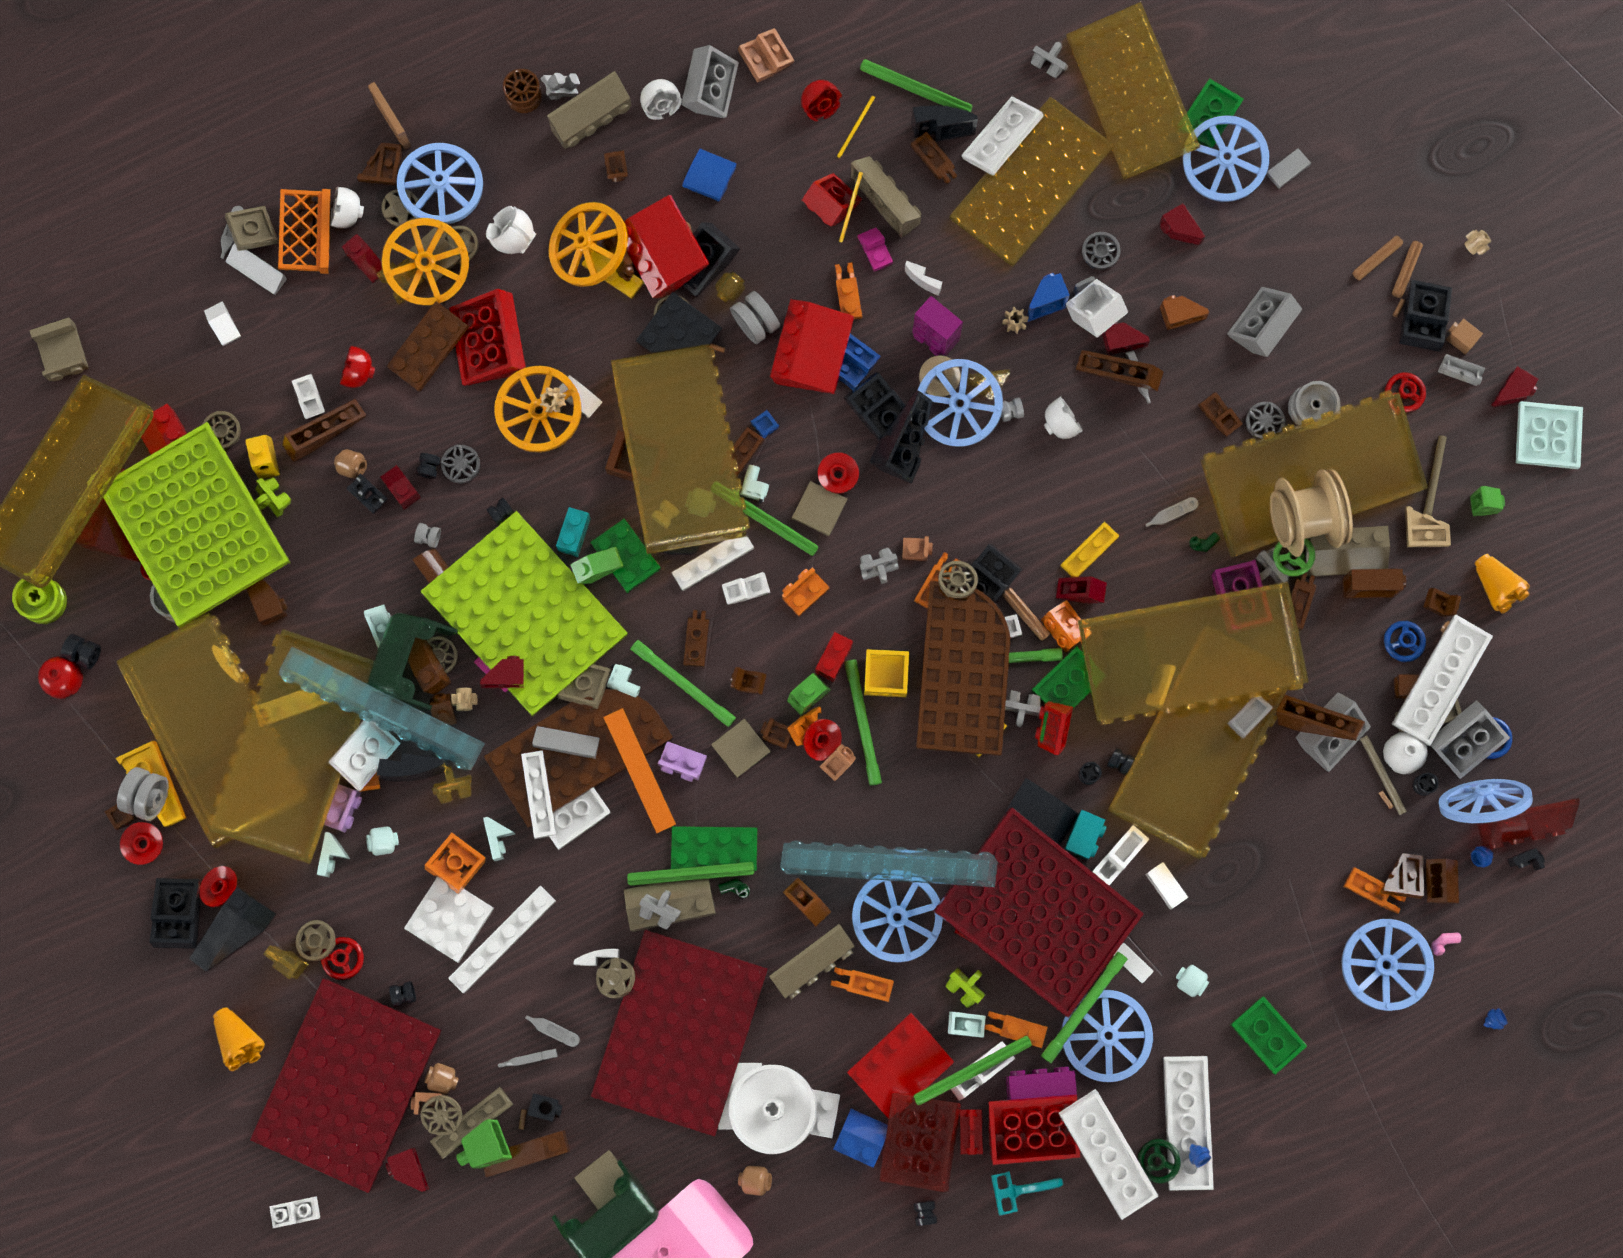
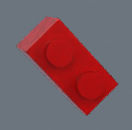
M834 632L815 668V673L835 682L853 647V641Z

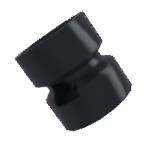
M72 633L65 640L60 656L90 670L99 659L101 646L89 640L85 642L84 638Z

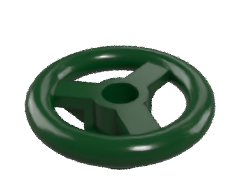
M1150 1140L1141 1147L1138 1153L1137 1160L1149 1181L1153 1183H1167L1174 1179L1180 1170L1181 1158L1179 1152L1172 1143L1166 1140ZM1161 1146L1171 1151L1174 1157V1164L1166 1161L1165 1156L1161 1154ZM1153 1147L1154 1153L1149 1156L1148 1166L1145 1167L1144 1156ZM1157 1157L1162 1161L1160 1166L1155 1163ZM1163 1168L1171 1170L1168 1175L1163 1177H1156L1150 1174L1153 1170L1159 1171Z

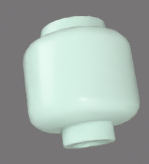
M388 826L373 828L366 835L368 851H372L375 856L391 854L394 852L395 845L399 844L397 832L393 833L392 829Z
M1194 965L1188 966L1187 969L1182 967L1176 976L1179 980L1177 987L1191 997L1201 996L1209 984L1207 974Z

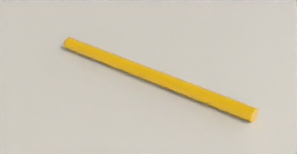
M871 96L866 107L864 108L859 119L857 120L852 131L850 132L848 138L846 139L841 150L839 151L837 157L841 158L843 152L845 151L850 140L855 134L861 121L863 120L868 109L875 99L874 96Z
M859 172L839 242L844 240L863 175L862 172Z

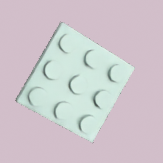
M1521 401L1518 404L1516 463L1579 469L1581 465L1583 407Z

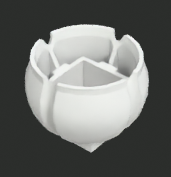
M515 206L505 207L494 216V223H489L486 237L491 245L502 253L523 254L536 235L533 231L532 221L524 211L517 209Z

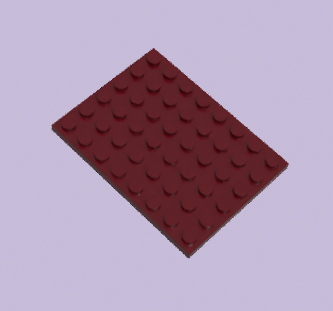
M1009 808L933 910L1068 1018L1144 914L1014 808Z
M645 930L633 965L635 983L632 990L622 999L591 1097L715 1137L768 969Z
M323 978L250 1140L364 1192L370 1193L442 1030Z

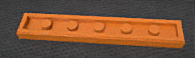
M623 708L603 717L656 833L676 825Z

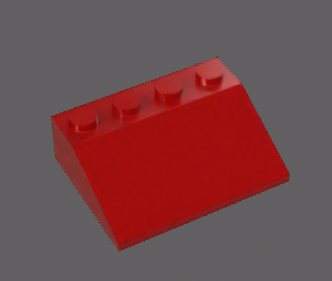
M671 195L664 197L624 221L628 235L626 251L652 298H663L670 295L710 264Z
M495 289L449 308L451 313L469 326L455 345L462 385L466 386L510 377L515 372L526 368L512 293Z
M790 299L770 374L773 381L777 385L835 394L854 316L811 302Z
M910 1013L847 1073L884 1115L892 1121L914 1100L913 1096L916 1093L926 1089L954 1061L915 1016Z
M1077 1094L990 1101L989 1144L993 1165L1081 1158L1079 1147L1058 1114L1077 1101Z

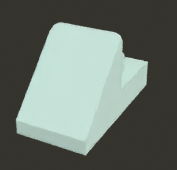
M385 605L364 611L365 618L378 648L398 642L391 615L387 613Z
M485 817L483 819L492 858L494 861L503 860V854L506 853L504 842L500 841L499 838L515 835V833L489 817Z
M325 832L317 875L330 877V873H333L335 869L333 857L350 858L336 837L331 833Z
M950 1012L948 1034L984 1038L986 1016Z

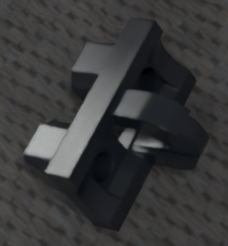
M361 473L346 488L373 514L388 500ZM370 491L372 494L366 499L365 496Z

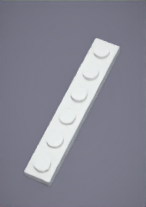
M539 886L448 979L462 993H465L556 900L542 886Z

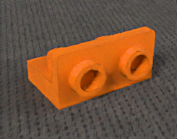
M813 567L809 571L807 569L803 570L798 575V581L794 584L789 583L782 590L783 601L799 617L830 589L815 573Z
M1067 600L1050 610L1041 619L1045 628L1052 634L1064 652H1068L1072 647L1092 634Z

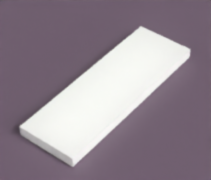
M1454 615L1392 725L1431 746L1493 636L1460 616Z
M1207 1056L1163 1057L1166 1140L1176 1147L1181 1158L1178 1174L1168 1182L1169 1190H1214ZM1191 1144L1206 1147L1210 1151L1211 1159L1204 1166L1197 1168L1196 1165H1192L1189 1161V1148ZM1167 1149V1161L1174 1164V1157L1171 1151Z
M1096 1089L1058 1113L1122 1220L1158 1197L1154 1187Z

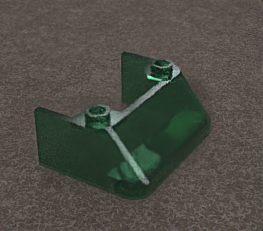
M403 613L392 615L386 625L367 680L369 691L422 711L431 710V705L412 699L415 686L412 681L402 677L415 637L427 640L435 634V631L451 636L457 634L458 630L427 618Z
M621 1160L617 1164L624 1175L615 1181L613 1190L616 1196L584 1223H581L578 1219H571L563 1223L556 1215L552 1216L561 1235L579 1258H612L654 1223L658 1217L659 1211L646 1190Z

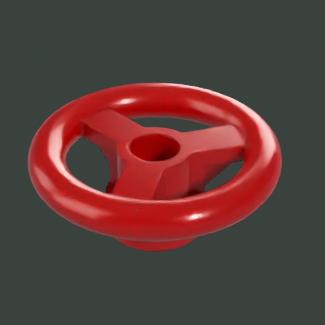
M1402 372L1388 380L1385 387V397L1394 409L1401 412H1412L1424 403L1426 388L1418 376ZM1401 379L1399 392L1392 396L1391 388L1393 384ZM1416 384H1417L1418 387H1419L1420 396L1416 394V392H1417V386H1416ZM1404 389H1407L1409 394L1405 393ZM1401 398H1410L1416 401V403L1411 406H1402L1396 401Z
M348 937L335 938V945L345 943L348 944L345 950H335L332 954L322 959L321 964L326 974L331 978L347 980L354 977L362 968L364 954L361 946L355 940ZM355 949L357 963L351 970L348 964L349 955ZM341 954L345 956L343 962H339L338 960ZM328 961H332L335 966L342 967L344 974L334 972L329 967Z

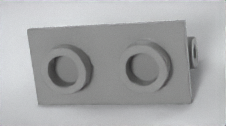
M1446 354L1438 372L1477 386L1482 381L1485 368Z

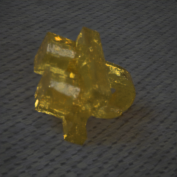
M448 766L444 770L447 781L434 784V788H432L433 794H437L440 803L443 804L452 801L451 790L458 789L460 798L470 797L472 778L471 775L455 779L452 767Z

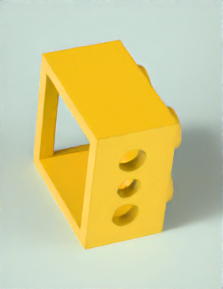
M867 649L864 695L906 697L909 651Z

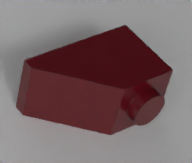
M1183 203L1162 215L1160 228L1164 234H1168L1170 239L1195 245L1203 243L1205 235Z
M358 234L342 246L347 257L372 283L383 275L382 262Z
M1116 322L1102 333L1107 355L1145 348L1150 342L1148 336L1124 322Z
M1517 366L1509 375L1491 406L1499 407L1524 401L1528 396L1531 398L1538 389L1535 385L1539 379Z
M397 465L380 476L404 510L421 498Z
M1091 576L1059 578L1056 599L1087 604L1104 603L1107 582Z
M507 656V659L499 661L480 680L481 688H524V659H520L519 656Z
M415 1148L387 1158L386 1169L390 1176L393 1175L395 1180L421 1192L429 1190Z

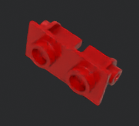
M960 1110L961 1154H983L982 1110Z

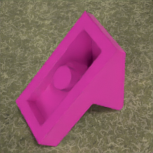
M876 227L857 236L874 272L893 264V260L885 245V238Z

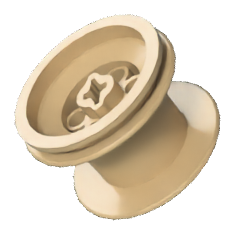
M1318 470L1314 478V487L1294 491L1286 479L1279 478L1277 480L1275 491L1270 496L1271 519L1280 544L1284 548L1287 547L1293 556L1300 557L1304 549V539L1325 535L1327 541L1335 548H1340L1341 545L1348 544L1351 541L1353 521L1350 502L1343 481L1335 470Z

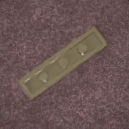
M499 1087L464 1114L459 1127L452 1134L437 1135L430 1143L441 1158L444 1159L462 1145V1138L487 1119H496L514 1104L503 1089Z

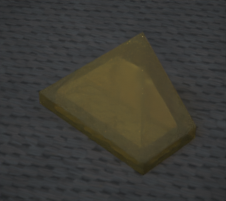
M1010 369L991 372L998 381L1000 388L1008 381ZM981 373L968 375V384L974 389L986 380ZM991 385L980 392L990 401L993 400L994 393Z

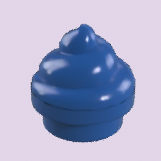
M1479 846L1472 851L1471 860L1475 866L1484 868L1492 863L1493 852L1489 848Z
M1498 1008L1488 1011L1484 1026L1501 1030L1504 1028V1025L1508 1024L1504 1013Z
M1190 1145L1189 1161L1192 1165H1196L1199 1168L1210 1161V1151L1206 1147Z

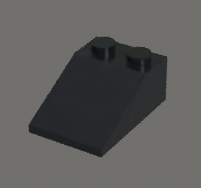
M702 222L693 235L710 264L683 285L695 296H698L730 264L740 250L724 233L708 222Z

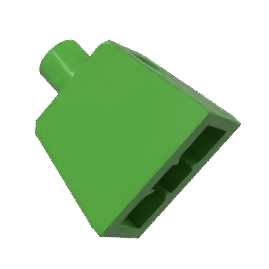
M812 673L790 693L787 702L802 716L830 692L831 689L817 674Z
M493 1119L485 1120L463 1137L461 1142L464 1151L457 1154V1160L461 1166L470 1163L472 1168L479 1169L512 1159L499 1122Z

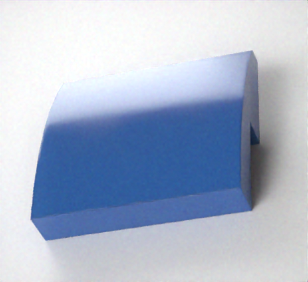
M699 149L687 172L682 187L720 201L727 189L730 178L736 170L737 163Z
M850 334L838 379L854 390L865 379L881 356Z

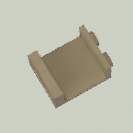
M69 317L29 330L31 338L37 342L45 368L42 374L47 380L59 381L64 376L70 374L77 375L89 368L76 325Z

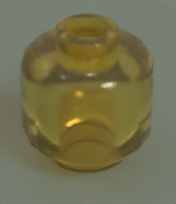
M733 271L731 273H724L715 285L718 291L717 296L724 302L728 300L732 302L737 301L745 290V285L743 284L745 280Z

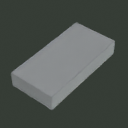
M1298 148L1270 169L1266 175L1280 189L1308 168L1311 162Z
M1257 693L1228 725L1239 736L1244 738L1273 707Z

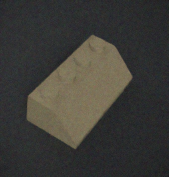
M614 71L548 114L547 117L551 131L563 148L567 149L568 147L576 146L585 136L594 134L600 126L608 125L617 115L626 113L632 105L627 91Z
M870 156L853 161L851 163V179L856 184L859 172L863 173L859 189L896 233L902 238L916 228L921 222V212L915 205L912 206L908 202L909 199L902 190L899 191L896 188L893 178L890 175H885L881 164L877 160L874 161Z
M1388 526L1353 528L1351 541L1348 544L1341 545L1340 548L1331 546L1325 535L1307 538L1314 546L1315 561L1311 569L1306 572V577H1310V575H1346L1351 569H1388L1390 553ZM1304 545V562L1307 563L1309 559V551L1307 547Z
M709 879L656 883L624 890L631 932L659 927L657 923L661 915L654 912L650 920L639 916L641 909L639 903L646 894L660 900L665 890L671 892L667 904L681 911L679 917L672 924L716 914Z
M838 924L769 977L785 999L787 997L793 999L802 992L799 988L805 984L808 986L812 985L819 979L817 977L819 973L823 970L825 973L829 972L836 966L835 961L839 958L845 960L853 954L851 949L854 948V944L840 924Z

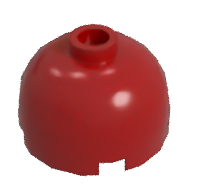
M816 80L807 85L803 90L801 106L811 120L818 121V118L821 117L825 120L839 109L841 105L839 100L840 97L842 98V94L833 83L827 80Z
M350 346L340 385L358 388L363 386L368 378H373L375 367L372 366V359L365 350Z
M61 656L46 660L38 672L39 685L45 693L53 698L64 699L74 695L81 687L83 681V673H81L80 666L76 662H70Z

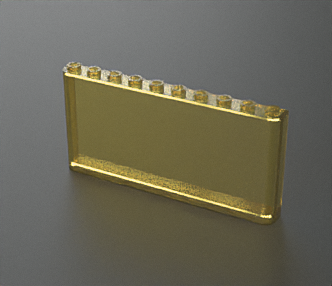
M709 344L611 360L647 554L746 537V529H750L748 516L744 517L743 510H746L744 497L740 498L739 491H742L740 478L736 479L735 472H738L736 459L732 460L731 453H734L733 441H729L727 434H730L729 422L724 421V416L727 415L725 403L720 401V397H723L721 384L717 385L716 381L719 378L718 367L713 366L712 360H715L714 348H710Z
M86 375L82 376L0 505L1 568L38 588H43L50 583L151 423L154 413L150 406Z
M1391 390L1379 393L1378 398L1372 399V397H1367L1359 400L1360 404L1358 405L1347 404L1340 407L1341 411L1335 413L1327 411L1320 414L1321 418L1315 420L1313 417L1301 421V425L1295 427L1294 424L1287 425L1281 428V432H1267L1262 434L1263 438L1247 439L1242 442L1243 445L1235 447V445H1230L1223 448L1224 452L1218 454L1210 452L1203 455L1204 459L1200 460L1230 556L1235 557L1279 541L1274 531L1270 513V496L1275 491V485L1279 478L1286 479L1293 490L1298 491L1314 487V478L1318 470H1335L1342 479L1347 491L1352 515L1427 489L1428 486L1400 393H1392Z
M1288 582L1077 621L1096 722H1101V725L1114 723L1113 719L1122 718V721L1134 720V715L1143 714L1144 718L1156 715V711L1164 710L1165 714L1177 712L1178 707L1185 706L1186 710L1198 708V704L1205 702L1207 706L1219 704L1221 699H1227L1228 702L1238 701L1240 696L1243 695L1255 698L1261 696V692L1269 691L1270 694L1283 692L1282 688L1290 687L1291 691L1303 689V684L1309 682Z
M208 613L117 660V664L209 842L214 848H219L308 801L307 795L309 792L304 783H299L297 779L299 773L294 764L290 765L287 760L289 754L284 745L280 746L277 740L280 737L276 729L270 727L267 721L270 719L267 711L264 708H260L258 704L260 698L254 689L251 691L248 685L250 679L247 673L240 670L238 664L241 662L235 652L232 653L228 647L231 643L227 635L221 633L219 619L216 615L212 616L211 613Z
M1205 625L1107 811L1198 860L1201 857L1205 858L1210 850V846H1208L1210 839H1215L1220 830L1217 827L1220 820H1225L1230 811L1227 808L1230 800L1235 801L1239 790H1237L1239 783H1244L1249 774L1246 771L1249 763L1254 764L1258 756L1256 752L1258 746H1263L1268 737L1265 734L1268 726L1272 728L1277 719L1275 713L1287 689L1291 691L1296 682V679H1294L1296 672ZM1258 693L1273 708L1242 738L1228 723Z
M282 629L281 635L276 634L272 644V646L276 647L274 654L269 653L265 665L269 666L266 674H261L258 685L262 686L259 694L254 693L251 705L254 706L253 712L246 715L243 724L247 726L245 734L240 733L236 745L240 746L237 754H232L229 765L233 766L230 774L225 773L221 784L225 786L223 794L218 793L214 806L218 808L215 815H210L207 827H210L209 832L310 864L341 774L329 763V760L358 728L380 663Z

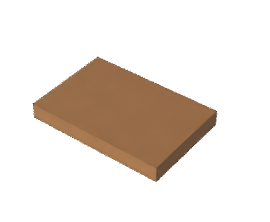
M375 82L368 85V88L377 107L403 149L410 148L411 145L404 129Z

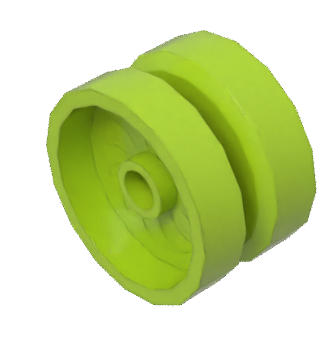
M30 574L23 577L16 584L12 594V602L14 608L23 617L37 624H49L63 615L67 606V596L60 584L43 574Z

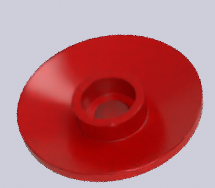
M832 453L826 456L818 467L820 484L832 493L839 494L851 490L859 478V468L856 461L844 453ZM836 472H841L842 477L836 478L834 474Z
M829 719L814 721L807 728L803 738L804 749L808 756L818 761L826 760L841 744L842 735L840 728Z
M146 822L130 825L123 832L120 839L122 855L126 860L137 865L151 863L160 855L163 848L161 832L157 827ZM145 840L147 842V846L145 848H141L140 844L142 841Z
M218 866L209 871L200 885L199 894L202 902L209 907H219L225 904L237 886L235 872L227 866Z

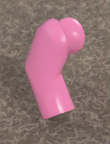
M1460 933L1441 934L1431 943V950H1433L1434 955H1443L1445 953L1444 946L1447 944L1460 943Z

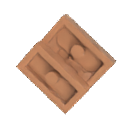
M775 28L758 34L755 40L738 47V52L757 82L773 76L794 63L793 57Z

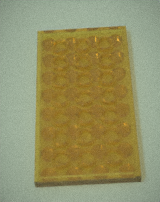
M1141 2L1066 34L1124 180L1200 148Z
M1051 96L1039 109L1043 113V118L994 176L987 172L949 217V219L1012 267L1016 265L1114 147L1112 142Z

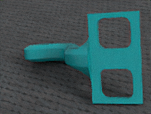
M1010 1172L991 1176L999 1216L1017 1212L1015 1199L1021 1194L1055 1189L1063 1185L1061 1178L1031 1184L1014 1185L1012 1184ZM1004 1175L1007 1180V1188L1000 1190L997 1177ZM1009 1197L1012 1209L1004 1212L1001 1200Z

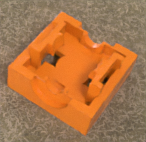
M451 833L427 861L425 870L433 876L441 878L450 889L459 895L485 863L486 857ZM445 851H447V852L444 854V856H443L440 860H438V859L442 856V854H443ZM464 865H465L467 868L470 866V868H469L468 870L465 868L462 873L460 872V870L463 868Z

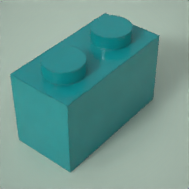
M571 507L568 508L556 544L558 552L579 557L591 520L589 513Z
M1081 810L1064 850L1086 861L1089 860L1090 856L1094 858L1099 847L1095 845L1098 837H1103L1107 827L1104 825L1105 819Z

